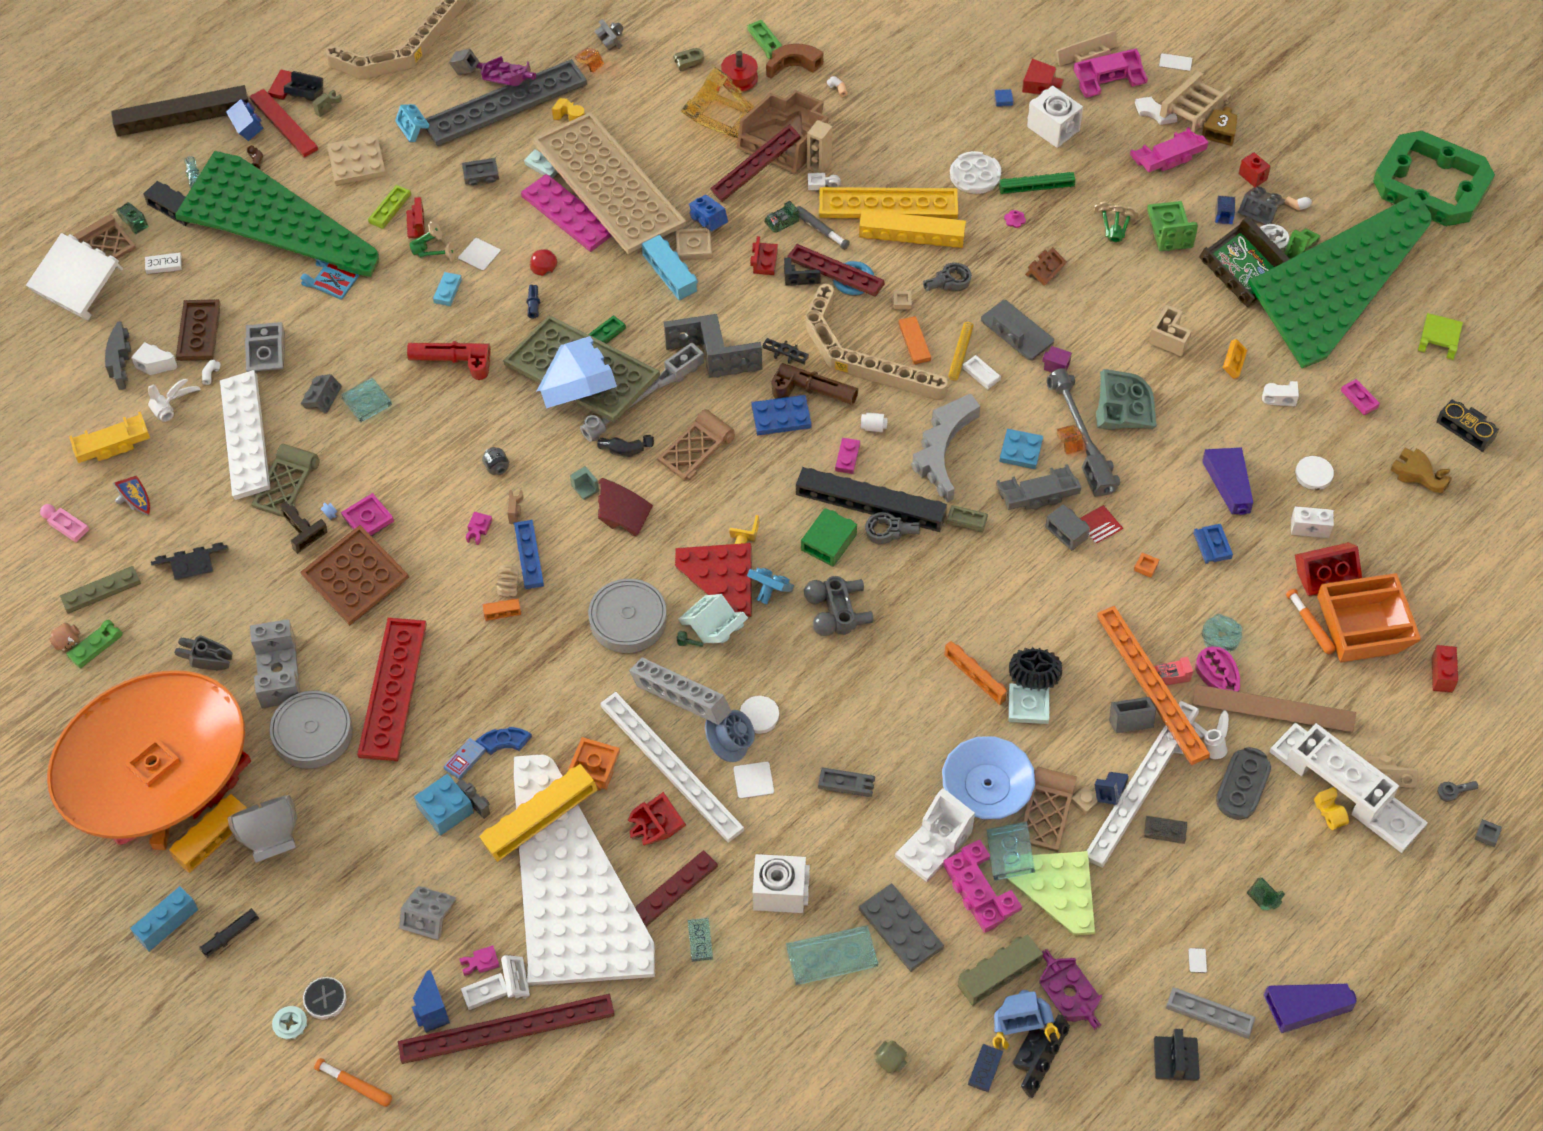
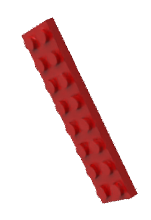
M387 618L357 753L358 758L386 761L399 760L427 627L426 620Z

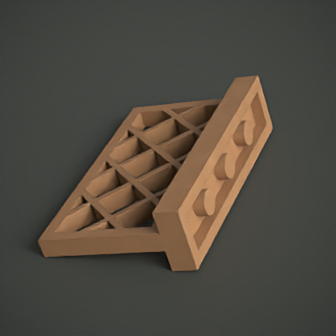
M112 214L72 235L79 240L78 242L82 243L84 241L92 247L91 249L97 248L103 252L104 250L113 251L112 256L116 259L136 248L134 243L116 223ZM114 229L118 231L117 237L108 236L109 232ZM97 239H104L102 245H94L93 243ZM107 240L116 241L115 247L106 246ZM119 241L127 242L129 245L125 248H118Z

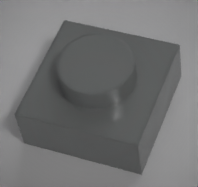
M1482 819L1474 840L1495 847L1502 827Z

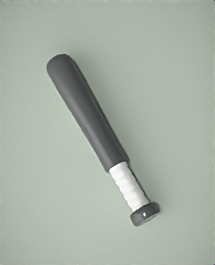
M798 206L795 208L794 214L826 237L832 238V240L840 244L842 249L848 248L850 245L849 240L834 233V230L803 207Z

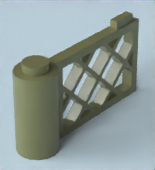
M281 444L278 447L276 459L269 470L270 483L277 480L279 487L257 493L251 504L252 507L284 517L281 514V510L276 509L275 505L285 501L290 506L296 507L294 502L310 471L317 469L320 459L318 455L287 444ZM278 466L286 467V472L276 475ZM296 472L303 473L301 478L293 480L291 474ZM289 476L291 482L281 485L279 479ZM294 486L293 493L285 496L283 490ZM281 491L283 497L273 501L271 495ZM269 496L271 502L264 505L259 504L262 498Z

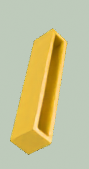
M862 210L859 237L963 248L966 221Z
M579 764L568 770L567 774L560 779L554 780L546 789L537 792L532 799L520 804L511 814L502 817L497 824L484 830L483 834L479 837L489 853L498 862L597 791L596 784L582 765Z

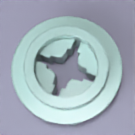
M287 1006L280 1009L272 1021V1027L276 1035L285 1040L296 1039L298 1035L303 1034L307 1026V1017L304 1011L295 1006ZM293 1018L295 1025H291L288 1030L287 1025L284 1023L289 1022Z

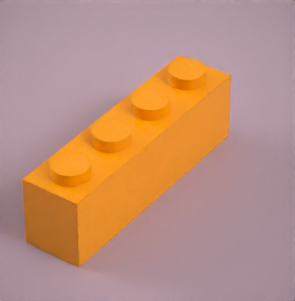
M232 794L223 798L218 803V806L211 812L206 813L197 825L192 826L188 830L186 835L173 843L169 849L173 859L191 873L233 834L229 827L228 817L247 807Z

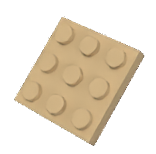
M377 135L327 144L335 185L386 176Z

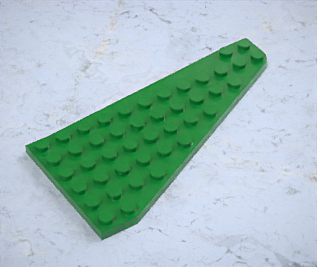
M1418 194L1383 210L1273 269L1248 280L1249 286L1302 369L1327 359L1430 226L1432 221L1431 213Z

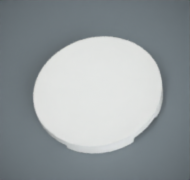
M966 152L959 155L951 164L950 179L958 189L971 194L986 193L998 185L1001 179V166L995 158L984 155L983 152Z

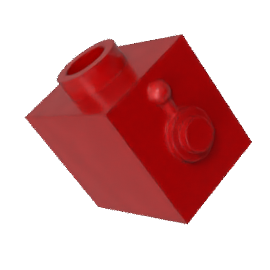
M1253 152L1241 160L1238 174L1253 187H1257L1268 180L1271 166Z

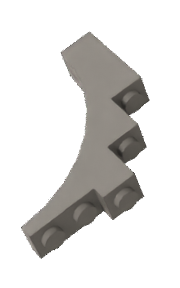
M971 393L933 410L931 419L933 428L923 432L921 441L923 450L913 454L911 466L914 472L918 473L921 478L927 476L929 481L937 487L938 494L944 497L946 502L954 499V487L948 478L945 468L944 457L946 450L955 435L968 423L979 418L980 405Z

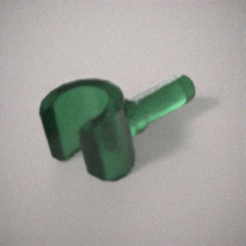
M679 631L677 633V644L679 646L692 644L703 647V642L689 639L687 632Z

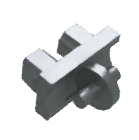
M603 19L600 20L601 26L594 31L600 40L608 35L602 41L608 50L615 45L618 49L621 48L622 44L616 36H622L623 25L621 23H611V28H609Z

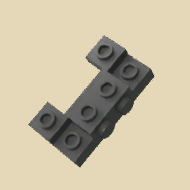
M1068 464L1064 468L1055 470L1050 468V475L1021 481L1020 487L1015 476L1011 480L1003 482L997 480L996 482L1000 496L1005 500L1008 510L1025 507V510L1047 505H1056L1062 502V498L1077 495L1081 492L1079 480L1073 475Z

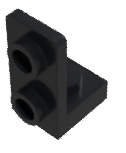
M784 258L785 286L820 284V270L795 271V265L791 264V258Z

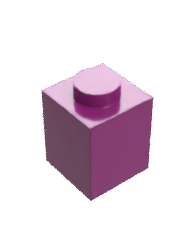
M1051 346L1049 352H1045L1042 362L1045 363L1044 370L1051 373L1057 369H1066L1067 371L1071 362L1072 352Z

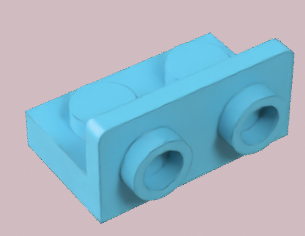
M400 105L395 122L409 142H416L420 128H429V123L416 105Z

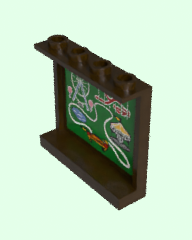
M1246 216L1236 228L1209 248L1205 247L1199 256L1202 262L1214 272V275L1246 307H1249L1258 300L1249 286L1248 280L1290 260L1249 216Z

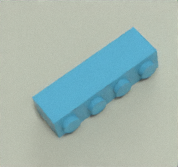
M658 235L642 243L643 256L678 300L697 292L698 281L696 276L689 272L684 262L680 261L677 252L672 251L667 240Z

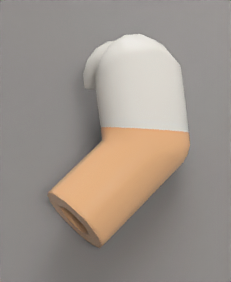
M836 76L830 77L831 79L827 80L828 86L830 88L836 86L839 95L845 97L848 94L845 83Z
M1288 196L1284 204L1300 211L1310 207L1312 200L1308 197L1295 200Z

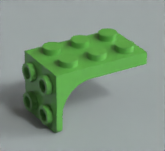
M1182 201L1149 204L1147 206L1159 251L1194 247L1198 225L1197 222L1188 223Z

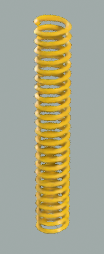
M971 322L963 324L948 377L954 381L958 380L974 327Z

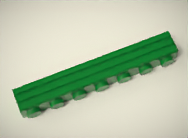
M1074 172L1014 177L1010 179L1004 178L999 181V189L1001 194L1075 187L1076 178Z

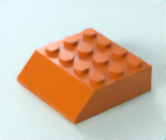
M1397 573L1321 585L1317 598L1333 644L1336 647L1340 663L1398 654L1421 641Z

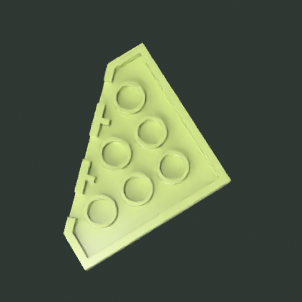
M1088 851L1004 857L1006 880L1019 888L1024 895L1034 903H1037L1048 915L1067 928L1072 935L1095 934Z

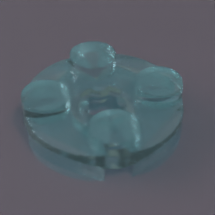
M1216 614L1213 618L1208 619L1203 626L1202 636L1204 643L1207 647H1220L1231 652L1240 644L1242 627L1232 618ZM1219 631L1224 632L1227 636H1218Z

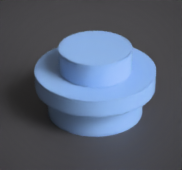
M324 503V506L320 508L330 520L333 517H337L335 513L338 511L331 503L328 505Z

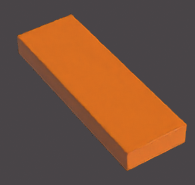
M916 316L900 319L898 324L913 364L931 361V355Z

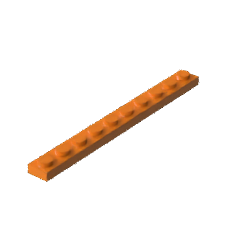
M1112 606L1098 612L1097 618L1146 695L1150 697L1156 711L1191 766L1210 758L1209 751L1116 607Z

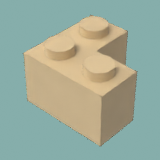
M1166 305L1151 329L1149 343L1182 357L1189 345L1192 330L1180 326L1183 311Z

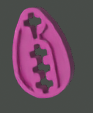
M1207 647L1198 654L1195 664L1196 672L1203 682L1209 687L1227 689L1228 685L1230 688L1234 687L1233 691L1239 692L1240 675L1232 655L1220 647ZM1206 656H1213V660H1211L1210 658H1206ZM1212 662L1215 665L1218 664V668L1216 666H1211ZM1217 669L1219 672H1224L1223 675H1221L1220 673L1217 674Z

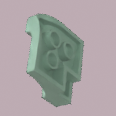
M1103 369L1100 372V399L1098 410L1096 411L1097 428L1115 430L1120 428L1154 429L1157 427L1154 396L1147 382L1136 374Z

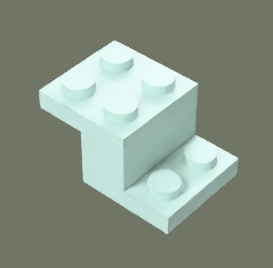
M722 594L705 595L678 618L682 625H691L703 643L712 644L726 642L730 638V634L744 626L743 622L748 619L744 612H734Z

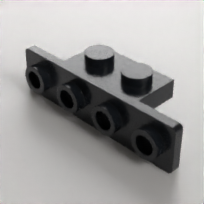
M223 542L212 544V548L205 549L204 546L194 548L193 552L187 554L185 551L175 552L174 556L169 558L166 555L154 557L155 561H151V566L171 563L175 580L214 572L210 554L228 550L229 545H224Z
M1058 1014L1053 1023V1026L1057 1028L1060 1034L1059 1039L1056 1033H1051L1049 1036L1050 1042L1046 1037L1045 1030H1030L1013 1061V1065L1016 1068L1028 1071L1021 1084V1088L1030 1098H1033L1036 1091L1039 1090L1045 1074L1049 1071L1055 1055L1059 1052V1048L1069 1032L1070 1025L1063 1015Z

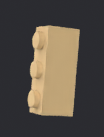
M817 120L807 133V169L816 173H824L832 162V126Z

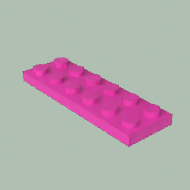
M545 174L521 191V197L588 251L592 252L612 237L583 202L549 175Z

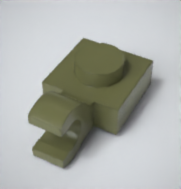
M335 90L330 91L328 95L326 93L322 94L312 102L315 114L321 117L332 108L331 104L340 103L342 96L341 94L336 96Z

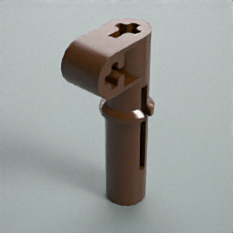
M785 363L779 366L771 381L772 395L775 399L789 397L794 387L797 386L806 389L808 393L815 392L853 405L859 389L823 377L818 375L816 371L809 372Z

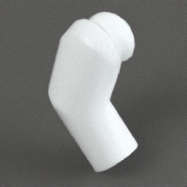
M210 360L202 370L203 384H211V373L213 370L218 371L220 369V362Z

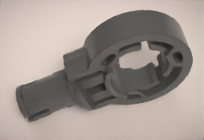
M957 262L948 263L943 267L942 271L936 272V277L924 280L923 287L925 291L935 288L955 291L964 290L969 286L972 274L970 269L964 264ZM956 270L963 279L956 280L950 273H954Z
M880 512L868 518L865 530L870 541L876 544H886L893 539H900L903 534L920 535V522L903 523L901 518H894L889 513ZM877 521H879V524L886 523L889 525L886 532L875 533L874 527L877 526Z

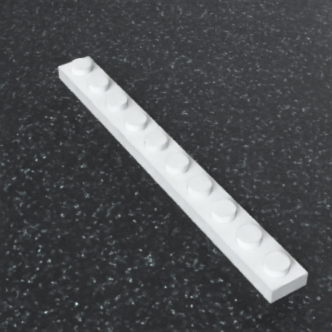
M617 692L600 703L601 708L728 843L744 831V827Z
M1180 701L1178 705L1192 724L1199 713V709ZM1166 725L1122 793L1118 804L1114 806L1087 849L1089 862L1103 868L1177 749L1178 744Z

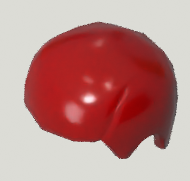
M548 249L537 250L530 259V270L540 276H544L548 271L552 273L557 266V257Z

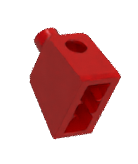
M1032 59L1023 80L1022 92L1041 95L1044 90L1049 89L1051 86L1061 89L1064 79L1055 77L1056 68L1054 66Z

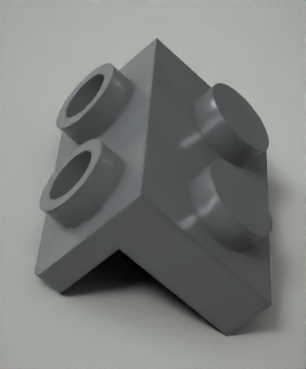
M496 158L462 163L465 184L473 186L478 185L479 182L493 183L499 179Z
M332 374L316 376L312 380L309 390L304 394L301 405L304 408L318 407L323 413H327L342 385Z

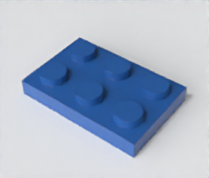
M806 395L751 402L757 436L812 428Z

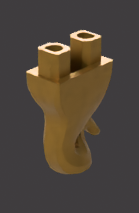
M1405 447L1399 458L1406 463L1404 464L1396 459L1390 469L1399 475L1397 480L1401 482L1420 483L1430 491L1441 494L1444 493L1452 480V477L1445 476L1449 474L1450 469H1440L1435 473L1434 477L1429 458L1417 448L1415 451H1412Z

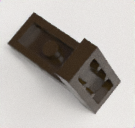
M287 502L280 505L281 514L299 533V535L291 539L292 549L297 554L328 533L326 523L322 519L310 526L305 518L301 519L298 510L293 505L290 506Z

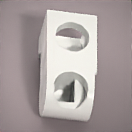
M1290 381L1289 385L1267 384L1263 390L1262 401L1268 405L1296 406L1299 397L1298 382Z

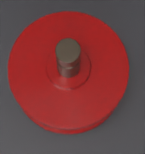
M736 51L735 54L727 56L721 64L722 83L724 86L738 92L753 88L758 81L757 61L752 56L742 53V51Z

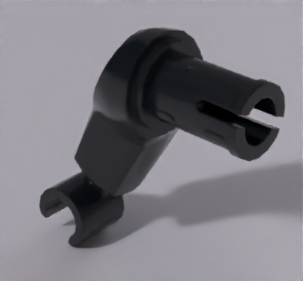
M644 435L643 442L639 439L627 442L617 437L612 439L601 437L597 442V447L609 450L613 455L631 457L644 451L643 447H652L654 445V437Z

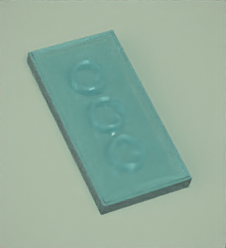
M868 925L786 943L796 985L878 966Z

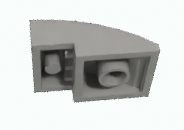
M282 322L246 325L245 352L247 372L252 370L256 372L283 369L285 331Z

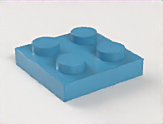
M1007 429L999 462L1036 469L1043 436Z

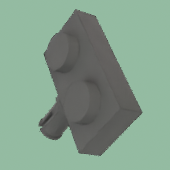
M463 779L459 780L456 784L469 798L472 807L485 819L490 815L488 800L483 795L480 797L470 782L467 784Z

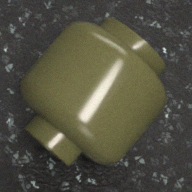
M885 1040L874 1053L876 1055L875 1062L887 1073H893L895 1070L900 1072L907 1064L904 1060L907 1052L893 1040L889 1042Z

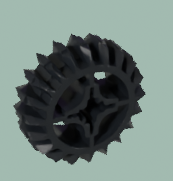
M1024 648L1023 651L1018 650L1017 653L1013 654L1009 662V676L1012 677V681L1016 682L1017 686L1022 685L1023 689L1030 688L1031 691L1033 689L1038 691L1044 689L1047 691L1048 687L1054 688V685L1058 684L1062 676V662L1058 656H1055L1054 652L1049 653L1048 649Z

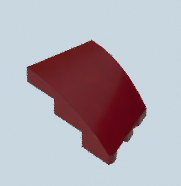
M601 478L599 480L601 489L598 496V519L611 529L621 526L633 536H637L653 505L633 491L613 481Z

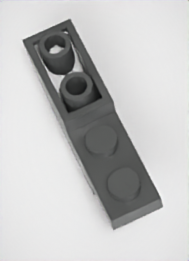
M121 321L117 322L113 328L105 350L106 370L110 378L114 377L119 390L126 389L125 381H128V376L123 368L126 367L125 360H130L129 352H131L130 343L127 341L129 332L127 328L123 327Z

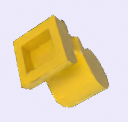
M559 98L552 108L553 120H560L567 114L570 122L585 115L582 106H574V103L569 102L567 98Z
M1335 787L1319 792L1314 798L1316 808L1321 811L1322 816H1325L1326 823L1331 830L1349 824L1348 814L1344 806L1335 803V799L1338 796Z

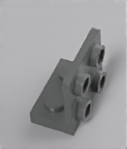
M1253 187L1245 193L1238 213L1249 216L1264 224H1272L1277 209L1285 203V199L1277 193L1271 194L1266 192V189L1262 187Z

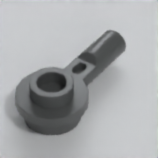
M1473 781L1455 785L1452 782H1443L1439 785L1437 791L1443 801L1449 802L1455 800L1459 793L1478 789V783Z

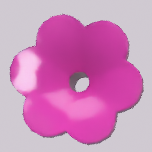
M1011 210L1004 216L1007 226L1019 228L1021 224L1026 222L1024 213L1018 210Z

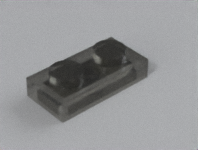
M1146 816L1143 838L1185 844L1187 822Z

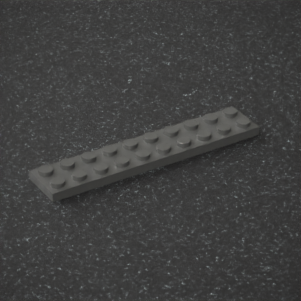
M570 59L536 73V79L534 80L527 78L519 86L506 85L425 118L429 123V128L425 129L436 146H439L587 85V79L574 61Z

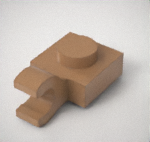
M522 490L519 491L518 496H513V491H509V524H514L517 522L518 516H521V505H518V503L522 502L524 498Z

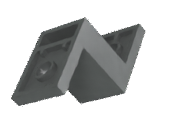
M717 314L663 322L666 350L686 347L690 343H693L695 346L702 344L709 378L762 370L761 342L725 347Z

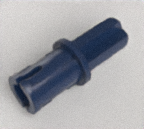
M531 284L529 285L526 303L528 304L527 316L532 319L539 316L538 307L540 299L538 298V286Z

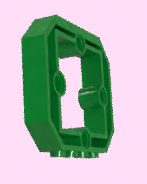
M1416 131L1400 134L1377 168L1373 182L1381 198L1392 204H1397L1418 194L1431 213L1432 221L1444 226H1451L1470 222L1490 189L1495 174L1486 157L1427 132ZM1412 151L1436 160L1438 167L1442 169L1455 168L1474 176L1471 181L1465 180L1459 183L1455 194L1456 206L1429 195L1426 190L1415 189L1394 180L1396 177L1403 178L1407 176L1412 162L1410 157Z

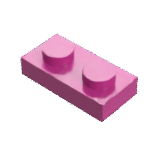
M1357 379L1342 386L1341 392L1364 416L1379 408L1380 403Z
M842 437L835 471L854 474L860 440Z

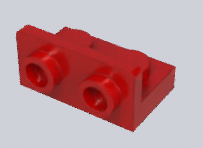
M421 197L414 198V205H411L412 210L406 211L407 236L409 239L419 238L425 234L424 209Z
M757 236L756 243L753 242L752 245L754 256H751L750 266H753V274H775L778 244L761 243V237Z

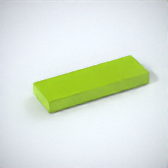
M396 185L368 218L369 224L384 229L411 196V191Z

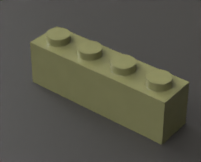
M1028 934L1024 937L1019 936L1011 942L1010 946L999 948L991 958H984L979 961L972 970L967 969L959 975L958 987L970 1004L974 1006L1041 963L1043 953Z

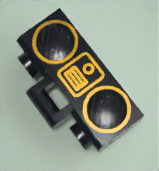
M1453 399L1440 411L1436 421L1481 452H1484L1495 440L1499 431L1494 423L1486 421L1487 416L1473 407L1468 410L1463 403Z

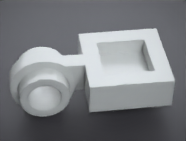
M808 173V190H820V187H825V185L829 187H839L841 185V179L837 175L825 177V173Z

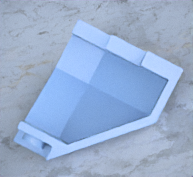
M590 336L560 345L537 391H541L546 408L617 387L610 366L604 364V357L599 349L593 348V340Z

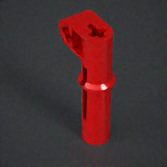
M457 341L452 343H408L407 357L410 361H452L453 363L468 361L471 376L476 380H483L489 374L491 347L489 343H458Z

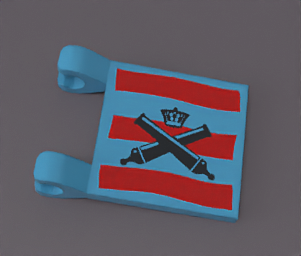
M317 260L316 265L323 267L315 280L307 274H303L300 279L303 286L313 287L342 300L359 277V274L338 269L337 265Z

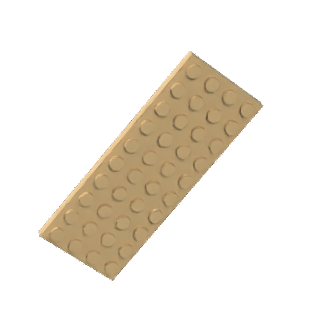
M591 112L533 138V144L627 254L642 248V243L658 235L664 237L686 226V220Z

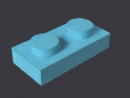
M444 272L433 297L434 303L451 306L462 281L461 275Z

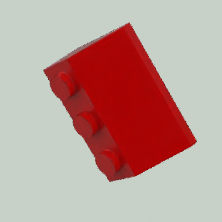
M1347 542L1295 554L1297 573L1308 596L1318 594L1322 584L1362 578L1358 546Z

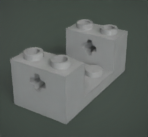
M289 619L250 625L251 643L256 653L258 674L254 676L255 693L261 708L279 706L291 696L300 693L295 634ZM275 667H283L281 671L273 672Z

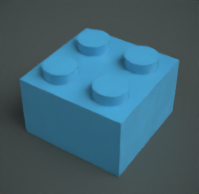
M448 773L414 796L417 808L440 836L474 813L471 801Z

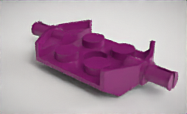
M500 56L487 63L478 62L476 66L477 69H482L481 76L486 81L519 86L527 78L536 79V73L531 72L529 61H527L526 66L503 62V58Z
M1048 949L1043 950V958L1047 965L1039 983L1059 1012L1067 1021L1085 1020L1086 1022L1088 1020L1094 1030L1100 1028L1102 1024L1095 1017L1094 1012L1102 999V994L1098 995L1076 964V958L1055 959ZM1072 988L1076 994L1074 996H1067L1064 990Z

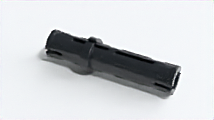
M252 908L249 909V911L224 930L216 932L214 937L200 946L199 949L208 958L222 946H227V942L258 920L259 917L256 916L257 914Z

